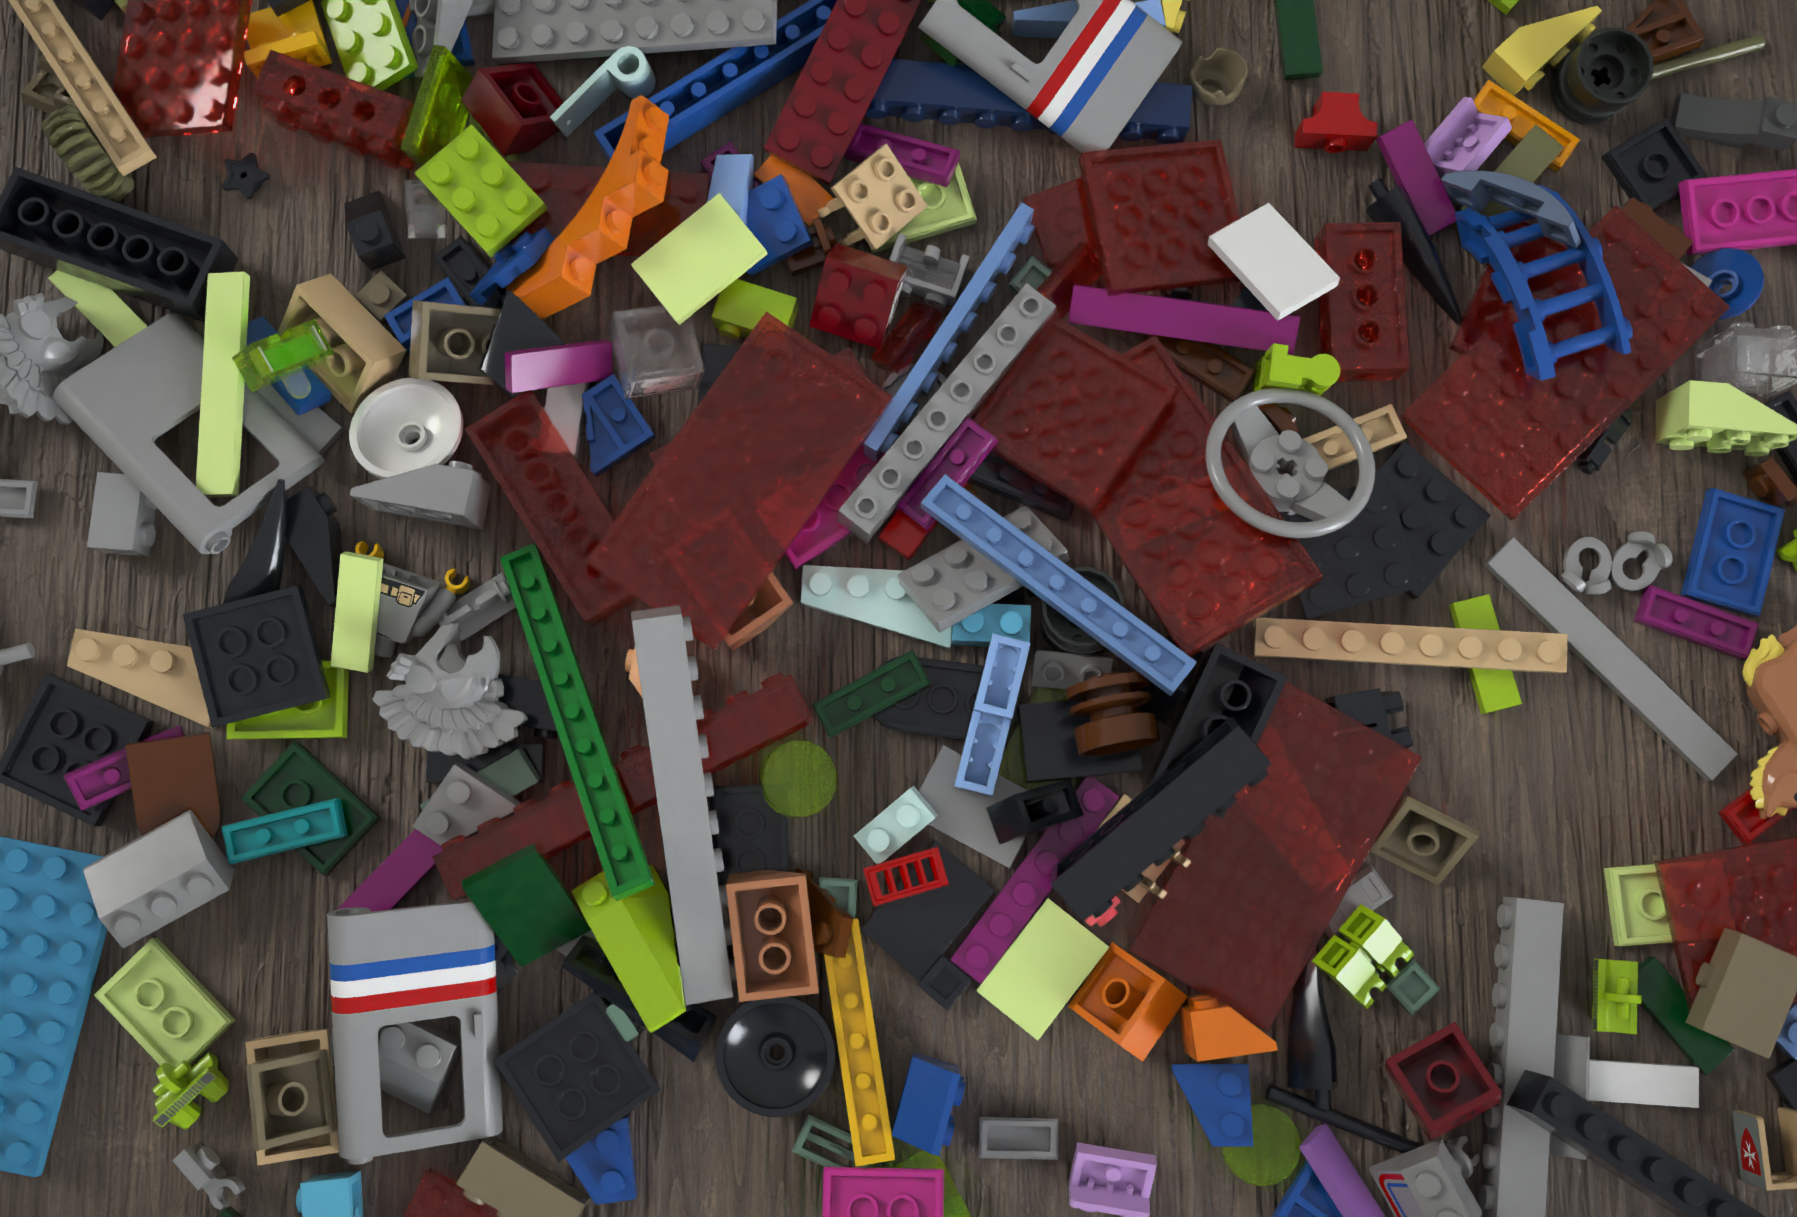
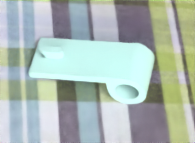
M632 46L621 47L550 116L559 131L566 138L617 88L628 97L634 99L641 94L644 97L651 94L655 88L656 79L643 52Z

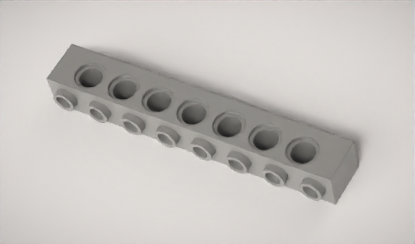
M1026 283L838 510L837 521L867 544L894 512L898 502L966 416L971 418L1048 324L1056 305Z

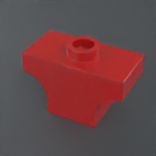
M1322 91L1314 105L1313 117L1303 119L1295 132V147L1324 149L1327 153H1341L1345 150L1367 151L1377 137V122H1372L1362 115L1359 108V93Z

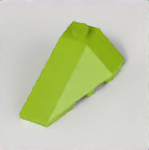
M649 865L655 885L616 901L612 897L605 873L602 871L571 892L648 1031L652 1033L686 1011L681 969L677 963L676 932L672 926L670 911L672 909L671 896L655 867Z

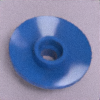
M1725 248L1710 252L1699 258L1690 267L1713 280L1692 310L1697 315L1707 319L1723 320L1745 312L1757 301L1763 290L1764 273L1760 263L1753 255L1740 249ZM1732 285L1730 291L1722 294L1719 293L1722 286Z

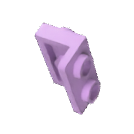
M1463 97L1424 145L1439 176L1443 177L1447 173L1460 171H1477L1510 132L1512 127L1507 117L1479 113L1473 99Z
M1077 1142L1069 1178L1070 1206L1086 1212L1097 1211L1120 1215L1121 1217H1149L1151 1212L1149 1197L1157 1166L1156 1155Z

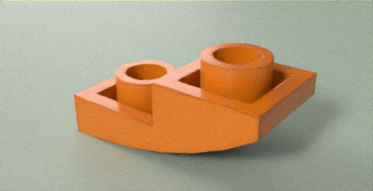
M770 155L754 172V177L763 184L782 174L786 178L806 226L810 227L813 224V219L820 216L817 210L825 207L826 203L834 198L810 175Z

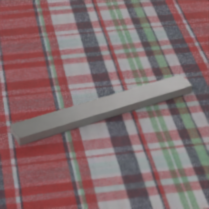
M1514 537L1509 539L1483 565L1553 633L1568 634L1567 647L1705 781H1713L1736 757L1738 753Z

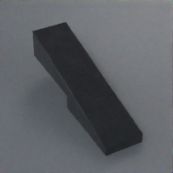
M582 935L563 961L562 967L646 1027L600 944ZM685 1002L686 1011L653 1033L695 1062L710 1037L718 1016L696 1004L686 1005Z

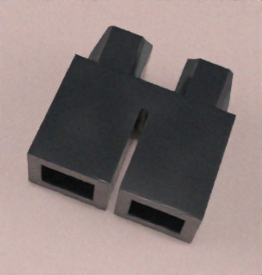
M1380 688L1335 695L1325 699L1333 732L1364 725L1370 726L1367 729L1334 736L1342 769L1396 757V752L1413 746L1408 726L1391 730L1389 727L1387 715L1404 711L1399 691L1381 692Z

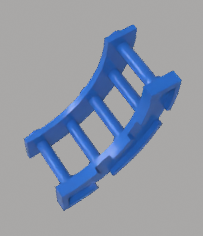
M1537 185L1553 195L1569 212L1581 239V244L1578 248L1566 245L1568 250L1523 264L1521 261L1517 262L1509 248L1545 237L1539 223L1509 233L1497 232L1496 230L1536 217L1514 209L1486 217V215H1481L1470 208L1455 212L1461 247L1471 253L1481 265L1489 262L1495 271L1491 273V280L1503 303L1512 302L1519 322L1513 324V329L1519 344L1525 373L1543 381L1556 377L1554 363L1557 362V358L1606 343L1607 348L1623 355L1631 353L1629 339L1632 338L1633 331L1629 320L1623 317L1615 288L1602 259L1603 251L1599 240L1596 237L1592 238L1580 218L1557 191L1554 192L1548 187ZM1578 263L1587 281V287L1543 301L1533 298L1527 284L1529 278ZM1591 301L1595 302L1602 328L1556 343L1547 340L1542 323L1545 320V316Z

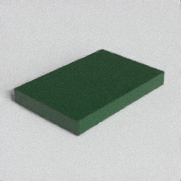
M293 741L241 797L260 817L340 798L348 837L295 849L323 876H328L381 819L373 809L299 741Z
M535 843L461 880L464 892L521 967L591 931L580 907Z

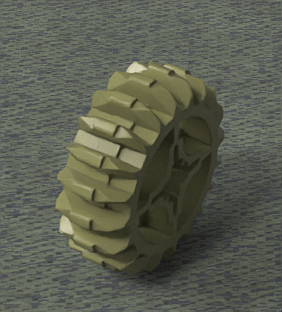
M67 105L49 114L48 118L41 123L44 136L49 140V144L54 148L56 154L73 173L74 177L91 194L119 202L134 189V180L131 174L123 176L117 169L80 110Z

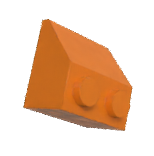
M1112 942L1068 1007L1143 1062L1188 996Z
M1210 994L1188 996L1186 998L1187 1003L1182 1004L1178 1010L1183 1050L1197 1062L1278 1051L1277 1042L1230 1006L1217 1001L1216 997H1210Z

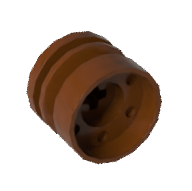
M1111 672L1090 677L1086 681L1076 683L1066 689L1067 700L1081 702L1069 709L1070 715L1090 719V722L1074 730L1079 756L1094 757L1121 753L1146 747L1161 740L1156 715L1147 712H1136V708L1152 700L1151 693L1138 691L1149 684L1146 677L1139 672Z

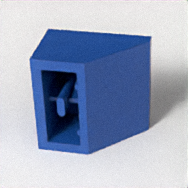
M912 1052L892 1127L893 1137L937 1156L940 1155L942 1145L949 1147L955 1127V1122H953L954 1116H951L950 1113L953 1105L960 1106L966 1082H963L964 1077L961 1076L957 1064Z

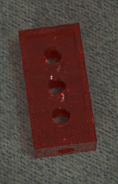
M270 50L252 89L263 101L262 106L274 114L277 118L276 123L283 128L293 132H297L298 128L310 132L309 134L313 138L325 144H331L332 141L343 144L346 150L357 156L364 157L366 153L377 157V160L393 169H398L399 166L413 170L430 132L409 100Z
M1401 222L1325 223L1315 238V252L1340 277L1337 287L1318 297L1321 354H1329L1338 361L1340 376L1337 381L1397 380L1410 368ZM1357 299L1363 301L1365 306L1361 305ZM1359 335L1364 336L1368 343L1364 342Z

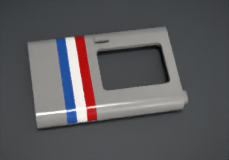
M936 0L918 28L1095 164L1113 144L1183 42L1131 0H1074L1078 6L1077 12L1043 61L1035 64L963 9L957 0Z
M469 900L373 912L368 908L352 907L328 912L327 924L339 1156L348 1159L349 1164L357 1165L368 1163L375 1156L482 1139L500 1134L503 1131L501 1073L494 1062V1059L500 1056L494 930L473 902ZM449 1016L458 1017L460 1020L463 1120L455 1125L394 1135L384 1134L382 1131L379 1070V1029L392 1024Z

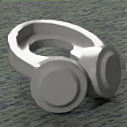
M1644 531L1630 533L1627 536V543L1617 549L1611 558L1612 566L1609 577L1614 586L1621 590L1636 591L1643 589L1655 580L1661 569L1671 566L1673 561L1672 553L1665 544L1655 543V536L1651 533ZM1642 551L1646 552L1647 559L1642 564L1643 572L1641 577L1636 580L1626 577L1623 572L1624 562L1629 558H1637Z
M1584 537L1575 541L1567 549L1564 556V573L1560 576L1562 581L1575 592H1584L1590 595L1606 593L1612 588L1610 580H1608L1612 566L1609 549L1603 542L1594 537ZM1588 548L1598 554L1599 564L1595 569L1591 570L1589 581L1585 582L1581 578L1583 567L1579 562V554L1583 549Z

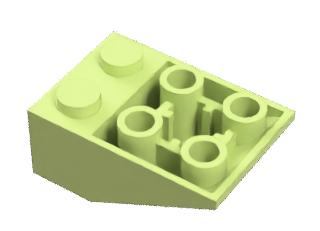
M1689 380L1656 400L1655 443L1669 444V448L1672 450H1690L1695 446L1707 447V452L1719 454L1728 453L1732 450H1743L1746 456L1759 457L1769 455V451L1775 448L1787 447L1790 441L1797 439V424L1729 383Z

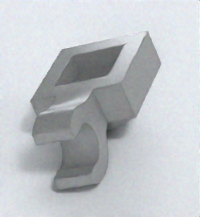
M201 1142L184 1149L172 1160L197 1190L204 1189L212 1205L219 1210L230 1204L223 1195L224 1187H229L235 1195L240 1194L246 1189L240 1178L236 1176H223L225 1170L219 1165V1156L210 1147L203 1146Z

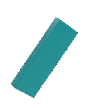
M340 798L221 826L229 864H237L348 837Z

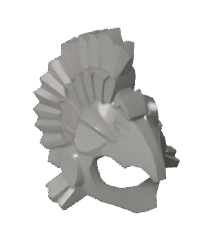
M43 293L28 295L22 299L14 300L13 312L7 314L6 317L0 314V403L8 405L10 414H20L28 419L36 413L44 422L55 418L59 424L65 425L74 421L55 402L53 397L54 391L66 378L96 360L103 349L104 338L100 331L95 339H86L81 335L75 341H67L62 337L57 328L56 319L78 303L67 296L58 300L44 302Z
M458 623L441 626L415 656L399 654L396 661L391 664L390 671L386 676L392 680L405 681L406 685H398L393 690L376 691L372 699L380 707L379 715L388 721V729L397 732L399 739L410 741L412 747L425 748L430 752H443L449 756L459 754L466 760L488 753V747L496 748L501 746L504 741H511L518 737L517 726L525 723L528 718L523 711L510 709L507 704L499 701V697L504 696V685L502 679H498L500 652L495 640L491 636H483L484 645L482 650L476 654L468 655L466 659L461 652ZM446 646L443 655L438 661V653Z

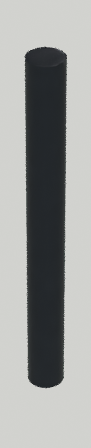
M1270 1084L1267 1088L1266 1100L1402 1154L1420 1147L1418 1142L1335 1109H1316L1314 1101Z

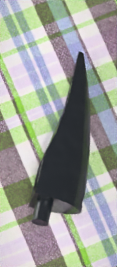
M1381 178L1377 179L1368 186L1377 201L1370 205L1366 212L1385 242L1456 325L1463 322L1454 292L1435 246L1416 209L1401 185L1389 191Z
M278 479L259 531L241 567L228 585L223 604L279 590L286 537L285 480Z
M1311 928L1300 963L1290 1015L1287 1050V1087L1315 1089V1108L1328 1110L1332 1109L1331 1090L1338 1088L1337 1053L1323 994L1321 970L1312 962L1319 953L1318 928Z

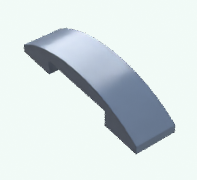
M1491 171L1453 172L1445 174L1441 179L1452 202L1482 212L1489 201H1493L1536 217L1545 237L1574 248H1578L1581 244L1574 221L1566 208L1553 195L1532 182L1509 174Z

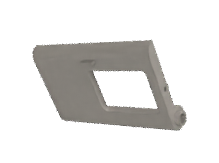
M170 313L66 378L57 386L53 397L55 402L201 554H218L230 544L232 528L270 502L278 479L285 480L286 491L327 461L245 379L242 426L277 460L279 466L227 504L220 507L213 505L154 444L159 436L200 410L204 337L181 314Z

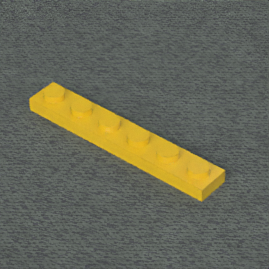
M857 918L853 919L846 957L837 958L824 954L856 1167L895 1160L860 927Z

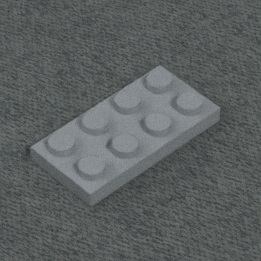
M1023 506L1003 517L1063 563L1069 561L1068 550L1027 506ZM964 540L954 543L898 574L901 587L939 633L1024 586Z

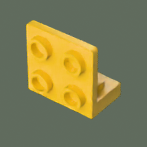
M313 0L279 17L276 16L271 7L241 17L250 50L243 52L245 62L263 85L332 63Z

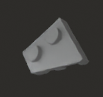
M457 761L412 827L446 848L512 813L521 802L460 761Z

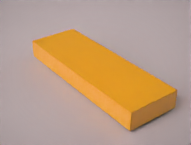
M1489 79L1473 100L1479 113L1508 118L1512 129L1504 139L1515 146L1519 144L1535 124L1560 143L1564 149L1548 166L1554 172H1557L1563 166L1580 141L1578 137Z

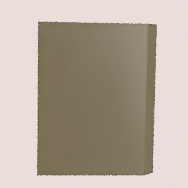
M1409 796L1392 797L1371 841L1369 851L1439 886L1477 840L1480 831Z
M326 1049L263 1059L246 1066L255 1151L335 1131Z

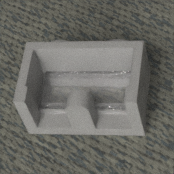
M899 233L890 260L908 266L900 296L908 298L913 293L925 297L924 302L934 308L945 309L946 305L953 307L967 273L970 256L962 254L960 263L942 258L941 250L936 246L927 245L925 252L906 246V235Z

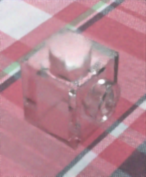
M405 180L408 238H446V208L420 180Z

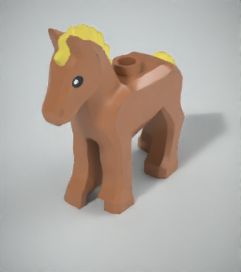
M1797 625L1793 629L1781 634L1778 638H1775L1773 634L1769 635L1767 639L1762 638L1758 650L1751 649L1742 671L1744 681L1747 684V695L1759 713L1757 715L1759 725L1768 735L1774 734L1779 741L1778 746L1768 750V754L1757 761L1759 766L1750 775L1752 777L1750 785L1753 787L1750 795L1755 800V807L1759 809V816L1762 820L1772 817L1775 813L1785 816L1788 809L1797 808Z

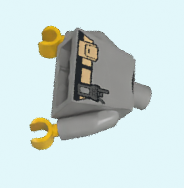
M365 541L357 543L355 552L366 555L369 547ZM376 543L373 552L368 556L383 558V548ZM383 563L375 655L391 657L394 654L396 642L406 644L415 637L427 634L443 618L442 614L445 611H449L456 600L454 594H462L469 589L470 579L468 575L461 584L453 585L451 581L456 576L457 570H448L445 575L447 586L444 589L440 588V581Z

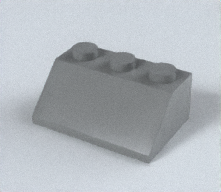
M191 809L83 869L98 917L122 948L129 946L230 890L235 868L232 864L228 863L226 856Z
M428 1020L381 1027L378 1031L380 1090L431 1114L461 1056L460 1037ZM332 1028L331 1036H330V1044H331V1053H332V1063H333V1066H335V1064H334L333 1028Z

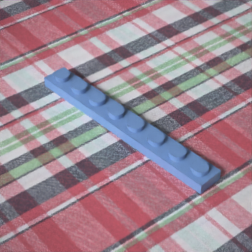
M1021 202L864 442V455L877 463L881 455L885 454L899 438L896 432L904 422L908 425L912 421L919 408L916 402L922 392L930 393L939 377V374L935 372L942 362L948 364L951 361L959 345L955 343L961 332L968 334L978 317V314L975 313L981 302L987 304L997 288V284L994 282L1000 272L1004 275L1008 273L1016 259V255L1013 252L1019 243L1026 245L1035 229V225L1031 224L1034 213L1033 208Z
M946 474L921 502V509L1168 695L1172 696L1197 663Z

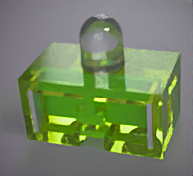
M316 319L288 329L280 336L277 333L253 342L232 357L251 392L282 380L288 393L293 398L303 399L311 391L310 382L304 371L315 367L334 354Z

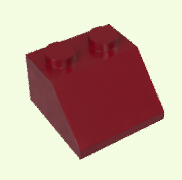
M533 62L478 69L461 99L473 118L479 123L503 156L530 152L559 132L550 116L564 102Z

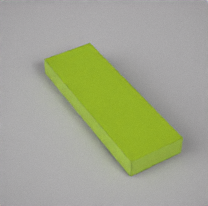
M1489 594L1449 605L1455 628L1500 630ZM1467 668L1481 714L1522 704L1512 671Z

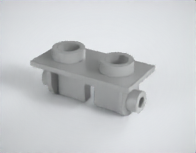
M501 572L456 600L449 611H445L442 614L443 618L438 622L439 625L445 626L458 623V632L462 642L514 610L516 605L508 581Z
M1036 650V653L1033 655L1031 686L1067 689L1076 683L1086 681L1090 677L1111 673L1113 658Z

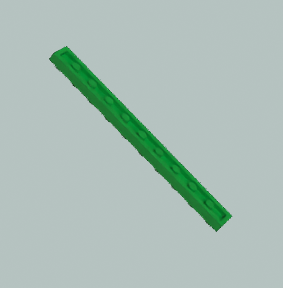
M532 543L500 557L612 897L619 901L654 886L655 882L541 551L535 543Z

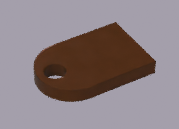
M210 732L127 743L125 747L135 814L141 835L143 836L191 809L209 835L213 837L219 827L222 811Z

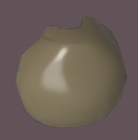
M1216 48L1212 55L1207 58L1199 56L1188 76V84L1193 85L1192 94L1208 106H1223L1233 102L1239 96L1248 76L1247 63L1237 52L1226 48Z

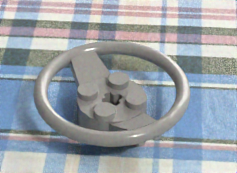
M1268 388L1251 392L1232 402L1220 413L1213 423L1207 438L1206 465L1215 491L1232 512L1262 531L1290 538H1311L1329 534L1351 522L1363 510L1372 493L1375 480V461L1364 432L1343 409L1317 394L1289 388ZM1270 403L1301 405L1323 414L1341 428L1351 441L1359 463V480L1350 500H1347L1323 481L1328 471V466L1316 448L1302 439L1295 431L1285 430L1279 435L1258 406ZM1229 427L1246 461L1243 487L1251 502L1266 512H1270L1273 509L1279 512H1288L1287 515L1297 513L1313 521L1288 522L1272 518L1251 507L1235 492L1225 475L1221 459L1222 443Z

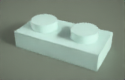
M912 786L857 832L854 837L876 864H880L934 820L938 814L915 786Z

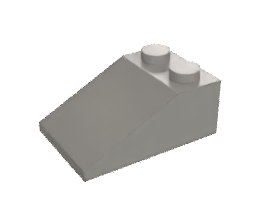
M450 461L449 466L433 464L351 488L350 496L373 511L483 530L492 486L482 478L481 473L472 470V465L460 461Z

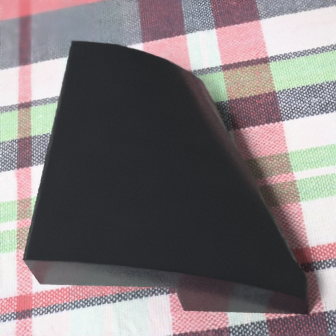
M507 291L503 295L502 301L504 304L497 325H493L490 334L491 343L488 351L483 355L479 370L505 397L514 399L520 392L511 393L506 390L505 352L565 345V343L515 294Z

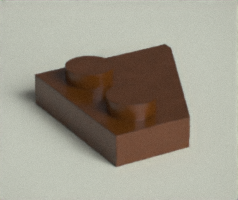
M1655 0L1641 12L1635 22H1632L1626 28V30L1638 35L1647 44L1653 57V64L1699 48L1706 39L1683 0Z
M795 868V873L806 874L814 951L832 957L845 958L853 918L843 907H839L836 904L835 898L827 889L820 888L812 880L814 874L811 871Z

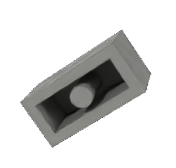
M97 472L87 547L107 554L149 557L150 547L154 544L156 538L153 522L157 507L125 474Z

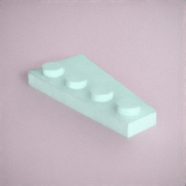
M803 565L801 605L847 619H854L873 627L890 630L949 650L951 647V626L939 633L899 584L898 574L905 570Z

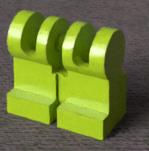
M1273 343L1265 352V355L1263 354L1255 363L1256 373L1254 374L1252 392L1268 388H1289L1304 390L1321 396L1338 380L1340 365L1329 354H1318L1313 358L1287 355L1288 345Z
M1360 904L1338 930L1350 941V944L1333 935L1312 962L1338 984L1350 998L1368 1010L1374 1003L1370 996V990L1374 988L1382 993L1387 987L1379 978V974L1375 971L1376 968L1395 978L1399 973L1395 966L1396 959L1398 958L1404 963H1408L1414 954L1401 941L1400 935L1384 917Z

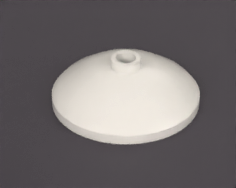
M416 378L398 379L377 388L359 405L350 425V446L361 466L370 474L380 479L433 464L444 465L454 454L461 441L463 415L454 396L439 383ZM419 439L416 443L411 444L413 440Z

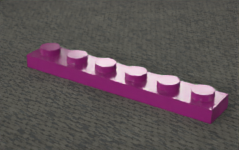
M1085 777L1075 790L1084 815L1044 831L949 959L980 984H982L1053 888L1051 886L1052 867L1096 830L1119 799L1117 794L1096 778Z

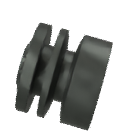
M1621 27L1604 28L1592 33L1567 55L1554 70L1550 82L1551 97L1557 109L1567 119L1582 125H1597L1612 118L1625 106L1637 99L1650 84L1654 72L1653 57L1647 44L1634 32Z
M1091 567L1072 568L1124 607V598L1117 583L1106 573ZM1042 600V631L1048 644L1057 652L1097 656L1107 650L1105 646Z

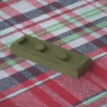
M1535 124L1494 172L1509 174L1533 183L1564 147ZM1489 201L1482 212H1477L1490 217L1509 211L1510 208ZM1463 206L1459 211L1467 209L1468 207Z

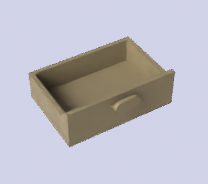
M1724 928L1710 964L1704 962L1698 972L1695 982L1700 988L1685 1023L1769 1059L1797 993V957L1743 933Z

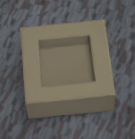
M382 271L377 273L355 295L384 325L387 323L385 314L410 300L407 294Z

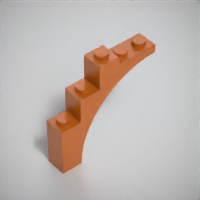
M642 94L631 100L628 116L617 147L606 170L585 204L562 233L549 245L538 261L524 273L517 276L507 286V291L515 294L534 313H537L541 320L591 296L596 264L626 250L632 218L664 201L669 170L661 165L669 115Z

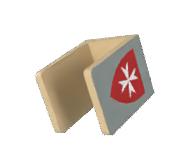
M1778 1107L1777 1109L1785 1171L1771 1172L1764 1119L1761 1116L1745 1111L1733 1110L1732 1115L1741 1181L1766 1191L1797 1189V1110L1787 1107Z

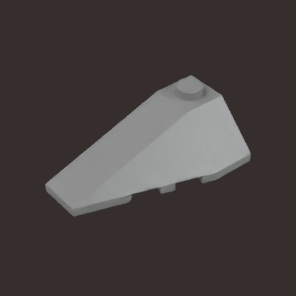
M409 0L410 12L415 13L417 18V26L412 33V50L419 69L414 71V77H441L473 0Z

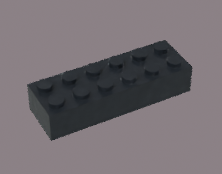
M18 167L14 168L0 195V249L204 323L208 273L233 272L238 261L237 256L221 239Z
M1232 716L1229 717L1052 867L1051 886L1082 921L1086 920L1090 915L1094 918L1101 916L1113 904L1111 898L1121 889L1129 892L1137 886L1144 878L1141 873L1152 863L1156 867L1160 866L1168 860L1175 852L1172 847L1183 837L1186 840H1191L1198 835L1206 826L1203 821L1214 811L1221 814L1229 809L1237 800L1235 794L1245 785L1252 788L1260 783L1268 775L1269 772L1266 768L1272 763Z

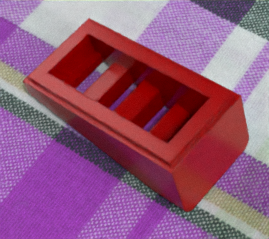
M938 846L863 868L873 906L949 885ZM929 858L935 880L927 882L921 862L922 859ZM908 863H914L919 885L912 886L906 866ZM899 867L905 889L897 891L891 868ZM884 871L889 894L882 895L876 875L877 872Z

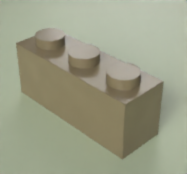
M494 1136L487 1137L481 1142L456 1185L464 1189V1196L479 1205L487 1203L498 1210V1217H579L591 1198L588 1194Z

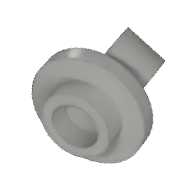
M1466 1136L1451 1138L1444 1144L1464 1180H1467L1472 1175L1473 1167L1478 1164L1480 1157L1478 1154L1466 1155L1462 1151V1147L1468 1139Z

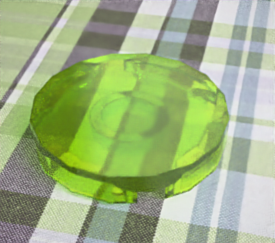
M793 740L777 746L766 756L760 770L762 793L765 800L776 812L787 817H807L820 812L831 801L836 790L837 772L831 757L822 747L809 741Z
M1251 1104L1253 1147H1222V1157L1230 1170L1246 1183L1258 1186L1277 1184L1288 1177L1299 1162L1301 1151L1299 1148L1301 1145L1299 1132L1290 1117L1276 1107L1267 1104Z

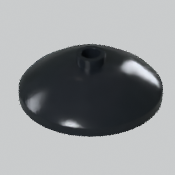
M789 996L746 1002L729 1017L718 1038L716 1067L724 1089L737 1104L757 1115L783 1117L806 1109L825 1091L834 1070L835 1044L828 1024L815 1008L796 997ZM778 1044L784 1048L785 1054L781 1058H775L771 1055L770 1048L773 1045Z

